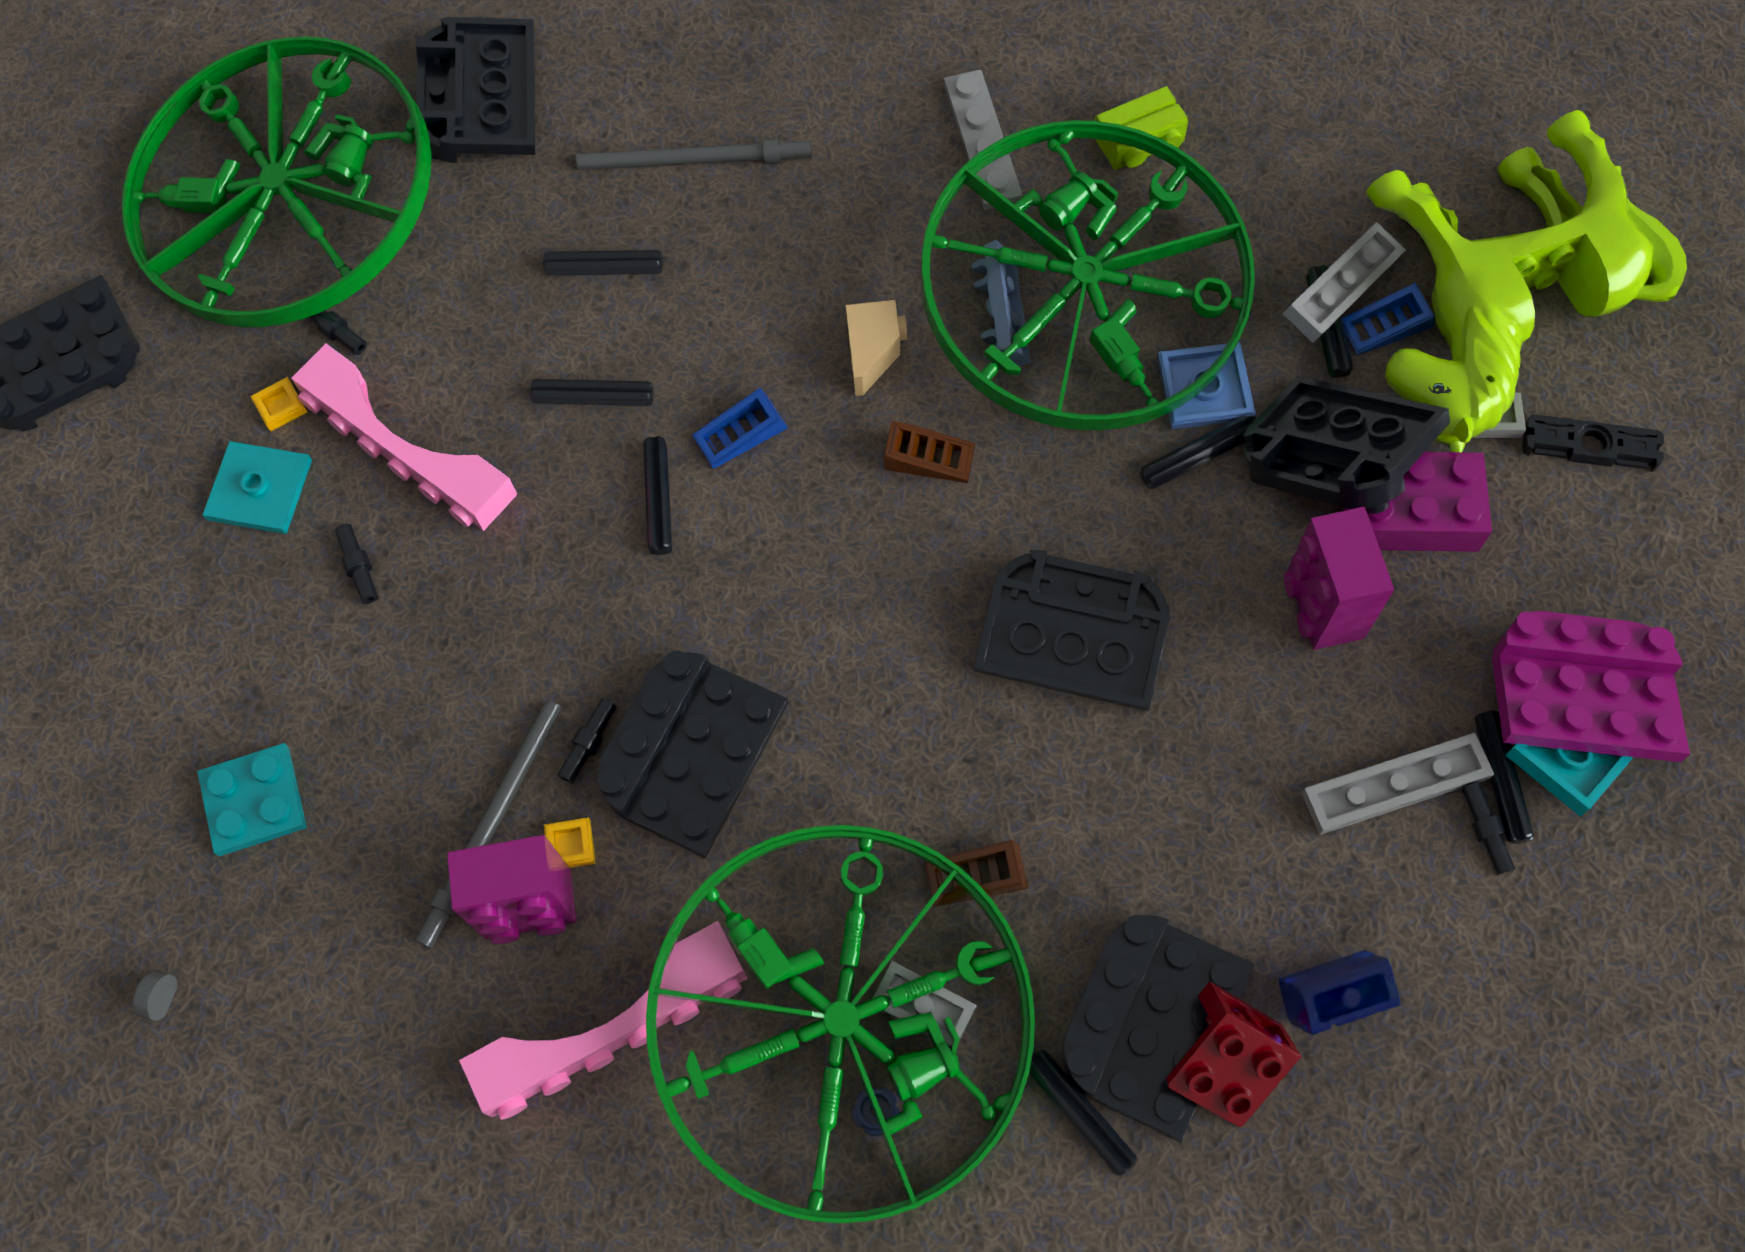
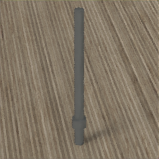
M779 138L763 139L761 144L582 153L576 155L578 170L764 160L765 164L781 163L783 158L812 157L811 141L780 142Z
M546 700L465 849L488 845L562 710V707L555 702ZM448 879L443 889L438 888L429 904L433 909L415 940L417 943L430 949L433 948L449 916L454 918L456 912L452 910L450 879Z

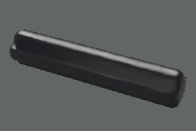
M659 250L547 251L544 253L543 267L545 273L549 276L659 274L663 268V257Z
M1326 265L1313 266L1308 269L1306 276L1308 288L1328 269ZM1340 316L1320 336L1328 372L1332 378L1349 376L1353 369L1347 338Z
M534 379L531 382L530 394L532 401L540 404L649 406L653 402L654 389L649 381Z
M1241 416L1142 466L1140 472L1142 481L1149 489H1154L1245 443L1243 435L1252 424L1251 419L1248 416Z
M647 437L643 441L648 548L652 555H665L672 551L667 444L663 437Z
M1497 710L1477 714L1474 720L1482 749L1494 772L1491 782L1507 840L1513 844L1528 842L1534 838V833L1515 764L1505 756L1510 751L1509 743H1503L1499 712Z
M1043 1049L1037 1051L1032 1056L1029 1074L1113 1172L1119 1176L1125 1174L1137 1162V1155L1053 1058Z

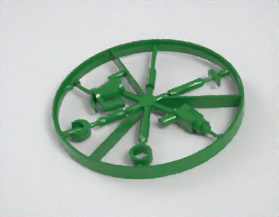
M286 37L264 41L232 52L211 63L181 85L164 102L143 131L133 151L123 186V225L131 252L142 271L161 291L182 308L208 321L238 327H268L291 323L321 313L341 303L375 278L394 258L413 230L425 202L431 175V147L425 120L418 105L395 73L374 55L351 44L321 37ZM315 54L338 57L334 64L330 59H326L314 68L312 82L318 88L319 93L315 100L307 104L305 111L289 137L291 143L287 144L283 152L282 58ZM351 61L362 64L377 72L390 82L404 99L410 112V117L406 123L407 131L369 134L366 130L359 127L353 118L336 114L334 118L340 125L325 123L304 151L307 157L319 160L333 140H339L326 156V165L319 163L289 170L299 152V147H304L310 133L323 112L322 103L325 98L341 96L350 87L352 80L345 72V69ZM264 62H267L268 153L270 160L240 118L234 117L239 110L238 98L230 88L220 84L226 79ZM227 97L222 108L212 109L218 99ZM199 99L201 110L209 119L217 123L228 121V129L248 156L253 158L262 170L260 176L233 181L241 165L237 161L227 159L222 164L215 178L180 177L178 184H168L165 188H161L158 193L147 192L145 194L142 192L144 178L159 146L179 118ZM416 138L415 171L412 185L402 210H395L363 200L372 176L362 174L367 150L372 148L374 141L401 139L403 143L411 144ZM325 174L329 179L340 185L352 187L355 183V186L350 196L302 180L324 176ZM292 189L304 195L394 222V224L379 245L363 262L352 270L343 262L323 236L324 229L304 202L297 198ZM228 193L238 194L225 204ZM275 195H281L288 204V209L306 231L307 235L311 239L318 241L340 271V276L342 277L312 296L272 309L232 311L213 308L218 300V293L231 297L235 290L225 280L230 271L238 267L250 242L265 218L262 212L267 210ZM146 197L157 198L169 208H181L184 212L212 213L149 260L143 244L139 215L140 203ZM247 213L240 229H238L222 258L223 267L217 278L215 279L203 274L198 275L202 285L210 290L205 293L200 303L179 294L159 276L182 262Z
M1073 120L1033 126L1004 137L980 151L955 174L939 196L926 228L921 258V290L928 322L937 342L958 372L978 391L1007 410L1032 421L1074 430H1109L1142 424L1166 415L1197 396L1219 374L1235 350L1248 321L1254 294V259L1250 240L1234 203L1216 179L1195 159L1159 137L1135 128L1100 121ZM1072 138L1113 141L1148 152L1176 168L1162 187L1158 183L1162 170L1154 175L1148 192L1150 202L1146 206L1139 207L1110 236V242L1106 243L1094 256L1086 255L1077 229L1072 223L1085 205L1091 203L1098 211L1086 227V232L1090 238L1097 240L1117 211L1114 202L1117 200L1118 192L1104 180L1091 179L1087 174L1080 171L1077 172L1066 150L1060 145L1067 144ZM1048 141V149L1052 152L1056 151L1061 156L1071 174V178L1068 183L1047 194L1044 202L1042 197L1032 189L1013 204L978 176L977 173L996 159L1014 150ZM1186 176L1197 184L1210 198L1227 224L1224 227L1109 259L1117 251V248L1121 249L1151 219L1152 211L1156 207L1171 210L1181 205L1187 192L1188 185L1186 179L1181 190H1175ZM966 184L1059 260L1052 259L1047 262V255L1008 247L992 249L952 239L948 243V239L944 236L935 235L945 210L959 190ZM1031 205L1039 206L1040 216L1049 227L1056 231H1061L1064 228V233L1071 250L1023 211ZM1233 239L1241 266L1242 296L1231 299L1229 286L1223 280L1214 277L1202 279L1196 285L1195 290L1183 288L1178 282L1150 278L1149 276L1134 273L1131 279L1127 274L1116 271ZM948 246V249L994 257L1002 264H1010L1041 272L1045 271L1047 265V269L1051 272L1071 275V280L1058 294L1054 293L1013 335L1012 343L1003 352L991 344L984 352V356L991 363L979 371L955 345L938 313L930 278L932 247L943 249ZM1099 282L1119 286L1130 284L1129 290L1165 296L1172 299L1181 296L1191 298V305L1194 311L1205 318L1221 316L1226 311L1229 302L1233 309L1240 311L1229 342L1211 367L1189 386L1159 402L1156 398L1151 397L1152 393L1144 384L1145 375L1142 372L1144 366L1137 358L1140 348L1123 327L1137 313L1134 303L1127 298L1109 317L1110 313L1098 284ZM1081 288L1056 410L1038 406L1021 399L992 382L991 378L998 372L999 368L1006 374L1020 375L1021 368L1009 357L1018 348H1025L1066 306V300H1069ZM1086 289L1098 319L1105 321L1092 330L1089 342L1113 374L1117 373L1123 382H1129L1131 386L1139 387L1145 396L1149 398L1146 400L1147 407L1123 413L1103 415L1076 414L1061 411ZM1204 289L1219 292L1222 303L1219 306L1204 304L1200 293Z
M833 825L795 830L763 841L729 860L708 877L694 892L675 918L656 959L648 991L646 1040L650 1068L658 1095L666 1113L683 1142L714 1176L738 1194L770 1210L814 1222L854 1223L891 1217L925 1204L960 1182L981 1163L996 1145L1010 1123L1026 1085L1034 1048L1035 1015L1028 970L1019 944L996 904L974 879L939 852L899 834L870 827ZM818 839L859 840V850L862 852H855L849 855L843 862L840 870V881L844 889L854 896L852 907L846 912L839 965L845 967L840 972L836 1002L832 1003L803 978L796 976L825 964L814 948L786 958L766 929L758 930L750 918L745 920L741 913L732 912L723 899H718L719 893L715 887L747 863L776 849ZM873 842L909 852L932 864L947 874L948 877L851 1002L855 978L854 969L852 968H858L862 930L865 920V914L862 909L863 896L873 893L879 887L883 878V867L879 859L873 854L868 853L873 847ZM863 859L876 869L874 883L858 888L847 879L849 864ZM952 879L984 911L1005 947L972 958L975 950H991L993 947L986 942H971L957 954L955 968L945 972L932 971L925 974V976L923 975L886 990L887 996L879 995L856 1005ZM704 899L711 903L717 901L718 906L726 915L725 926L730 931L727 937L765 990H768L776 983L790 978L788 983L790 988L819 1012L660 989L664 969L672 948L684 925L698 905ZM1011 962L1020 997L1022 1021L1021 1046L1011 1089L1009 1092L998 1096L993 1101V1105H989L986 1096L960 1070L959 1059L956 1054L960 1038L950 1016L943 1019L952 1039L950 1048L945 1042L931 1012L887 1021L894 1039L928 1032L934 1045L932 1048L899 1055L895 1061L893 1051L859 1024V1020L887 1009L890 1004L893 1008L908 1003V1001L911 1002L931 992L940 990L947 981L956 977H960L968 985H985L995 977H978L974 971H981ZM659 996L820 1019L801 1027L796 1031V1034L792 1028L774 1037H770V1039L768 1038L723 1057L719 1064L702 1071L699 1068L694 1052L690 1051L686 1063L690 1079L687 1076H680L665 1083L657 1045L656 1016ZM829 1033L831 1040L828 1062L831 1067L824 1068L823 1089L821 1090L817 1123L821 1131L812 1189H815V1191H811L808 1197L807 1209L768 1198L745 1186L724 1171L706 1154L690 1134L679 1116L671 1097L687 1091L691 1087L692 1082L697 1099H701L709 1095L704 1080L721 1073L735 1074L760 1062H764V1060L766 1061L800 1047L798 1040L800 1042H807ZM853 1039L881 1062L888 1064L886 1065V1070L892 1086L902 1102L905 1101L902 1104L903 1111L887 1120L883 1117ZM845 1042H847L907 1199L888 1206L863 1211L829 1212L822 1211L824 1198L822 1192L818 1190L823 1191L830 1132L837 1123V1112L844 1073L843 1069L837 1067H840L843 1062ZM947 1076L949 1079L956 1077L979 1101L982 1108L980 1113L986 1121H992L995 1118V1109L1001 1112L986 1137L963 1163L932 1187L914 1195L891 1135L923 1118L919 1107L912 1099H918Z

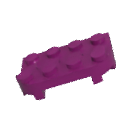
M1547 611L1520 613L1501 636L1492 652V666L1503 743L1682 762L1690 755L1674 677V674L1683 666L1678 651L1674 647L1675 639L1673 635L1665 628H1651L1632 621Z

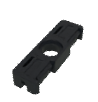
M1536 414L1531 415L1525 423L1526 431L1523 434V453L1527 456L1532 451L1535 455L1565 458L1568 455V461L1610 467L1615 463V465L1643 469L1651 466V472L1656 471L1664 460V453L1659 451L1660 447L1664 444V435L1659 430ZM1584 436L1596 437L1602 443L1603 451H1588L1582 445L1581 438Z

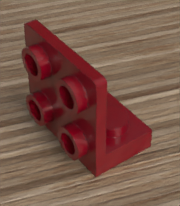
M1209 981L1198 995L1208 1014L1206 1021L1209 1027L1168 1075L1166 1082L1169 1088L1232 1124L1242 1127L1302 1056L1280 1022Z

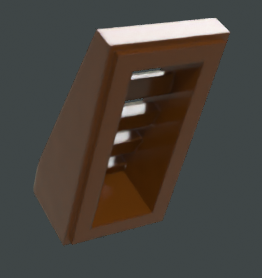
M892 421L884 454L885 470L968 483L975 443L915 425ZM902 442L909 443L907 454L900 452ZM919 445L926 446L924 459L916 457ZM936 447L943 448L941 464L933 462ZM953 450L961 451L957 469L949 467Z
M1014 840L945 856L959 867L960 865L968 864L971 878L980 885L988 896L1028 889L1019 844ZM1005 856L1010 878L1002 880L997 858ZM987 860L991 882L983 884L979 861ZM924 861L932 897L940 887L939 877L941 882H944L941 870ZM953 880L955 891L945 894L941 893L933 903V907L973 900V898Z

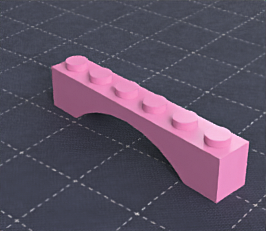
M325 344L291 378L301 392L297 398L307 409L314 414H317L320 410L324 411L329 415L327 421L339 433L347 436L349 432H352L359 438L357 443L367 454L375 459L380 454L389 460L387 466L402 480L407 481L410 477L420 483L418 486L419 491L431 502L438 504L440 500H443L451 506L448 510L449 513L463 526L469 527L473 523L484 531L516 497L517 492L510 478L479 455H451L432 452L412 445L393 434L374 415L369 402L367 384L356 365L328 344Z
M718 921L675 944L664 969L660 989L727 999L741 991L740 982L748 978ZM649 989L629 1009L608 1023L581 1035L540 1041H525L501 1037L460 1059L459 1062L482 1113L492 1118L499 1115L501 1120L510 1118L523 1111L527 1107L525 1100L540 1091H543L544 1095L548 1096L567 1087L571 1083L569 1076L584 1067L587 1068L588 1072H593L606 1066L614 1060L612 1052L628 1043L632 1049L646 1044V1010ZM659 996L656 1016L657 1028L671 1020L674 1025H679L692 1019L700 1012L697 1006L703 1002Z

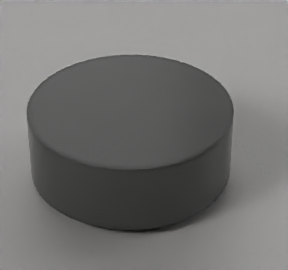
M151 971L140 980L134 992L133 1008L135 1014L153 1021L163 1019L178 987L176 978L173 975L160 971Z

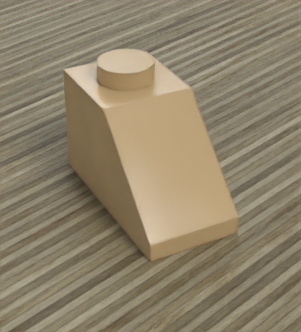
M895 300L846 305L855 396L864 395L900 356V341L907 340L905 315L897 316Z

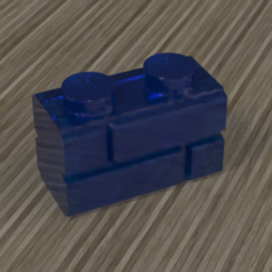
M1367 950L1279 978V986L1290 1023L1299 1029L1302 1028L1303 1031L1310 1035L1329 1030L1332 1024L1338 1027L1400 1006L1401 1002L1389 960Z

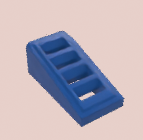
M1416 283L1342 318L1346 337L1357 356L1434 327L1435 316ZM1407 305L1414 317L1407 320L1400 307ZM1392 311L1399 325L1393 327L1385 313ZM1376 316L1385 330L1380 334L1377 333L1370 320ZM1362 322L1370 337L1362 342L1354 324Z
M760 387L693 433L692 436L712 468L715 469L789 427L768 395ZM760 409L767 418L762 423L759 422L754 412ZM745 417L753 427L748 433H746L739 422ZM730 425L739 437L733 443L724 430ZM714 434L718 435L725 446L716 455L709 446L710 444L717 451L709 438Z

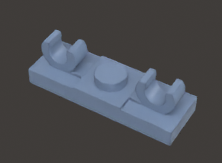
M997 240L984 245V247L992 249L1004 247ZM985 256L986 259H979L971 265L972 270L977 274L986 273L982 280L974 282V287L980 292L989 293V298L986 299V307L995 323V329L983 332L981 339L987 344L996 343L995 347L1003 352L1012 343L1013 335L1025 324L1017 266L1002 264L994 257ZM1029 345L1025 348H1018L1009 359L1018 366L1031 363Z

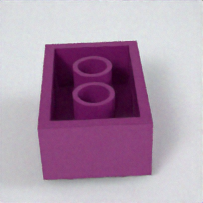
M1424 452L1404 475L1406 490L1395 499L1389 501L1388 508L1383 512L1376 514L1367 513L1380 550L1479 552L1492 533L1484 452ZM1344 507V511H1346V510H1351V509H1355V508H1346V507Z
M1365 506L1311 518L1303 537L1300 538V544L1295 555L1292 556L1287 573L1284 574L1286 593L1290 599L1296 598L1300 613L1297 614L1299 632L1302 638H1310L1313 650L1365 639L1395 590Z
M545 835L447 852L452 910L485 939L491 938V943L505 944L519 940V933L537 930V934L541 936L555 935L564 932L566 924L577 923L571 869Z

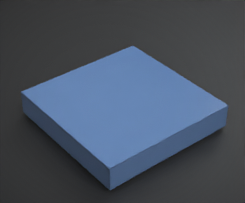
M1238 342L1226 365L1207 387L1187 403L1168 413L1171 430L1229 423L1241 416H1248L1251 420H1255L1256 412L1240 342ZM1227 344L1158 352L1157 360L1165 399L1196 381L1211 367Z

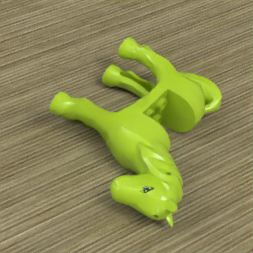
M1575 110L1566 113L1557 119L1547 129L1546 133L1547 138L1554 147L1562 149L1571 155L1583 175L1587 196L1582 207L1564 188L1558 172L1543 166L1534 148L1525 147L1516 150L1507 156L1497 167V173L1504 184L1519 188L1537 204L1546 220L1547 228L1513 235L1469 240L1458 234V218L1455 212L1440 206L1439 201L1428 184L1418 183L1411 185L1404 171L1395 170L1386 173L1375 180L1367 189V197L1376 208L1395 213L1399 219L1406 220L1419 233L1427 245L1436 266L1431 300L1436 324L1441 335L1449 345L1452 360L1437 358L1415 348L1399 349L1391 356L1387 363L1385 378L1388 385L1403 399L1449 409L1450 424L1435 439V442L1448 444L1451 452H1462L1465 443H1468L1471 438L1497 426L1503 414L1512 405L1521 363L1520 351L1522 343L1530 338L1535 324V309L1532 295L1528 288L1535 286L1536 289L1540 290L1558 281L1578 313L1585 317H1598L1625 307L1633 299L1667 302L1675 297L1683 283L1687 270L1686 255L1678 239L1656 218L1640 210L1629 201L1626 185L1621 175V166H1615L1607 153L1604 139L1591 130L1590 121L1583 111Z

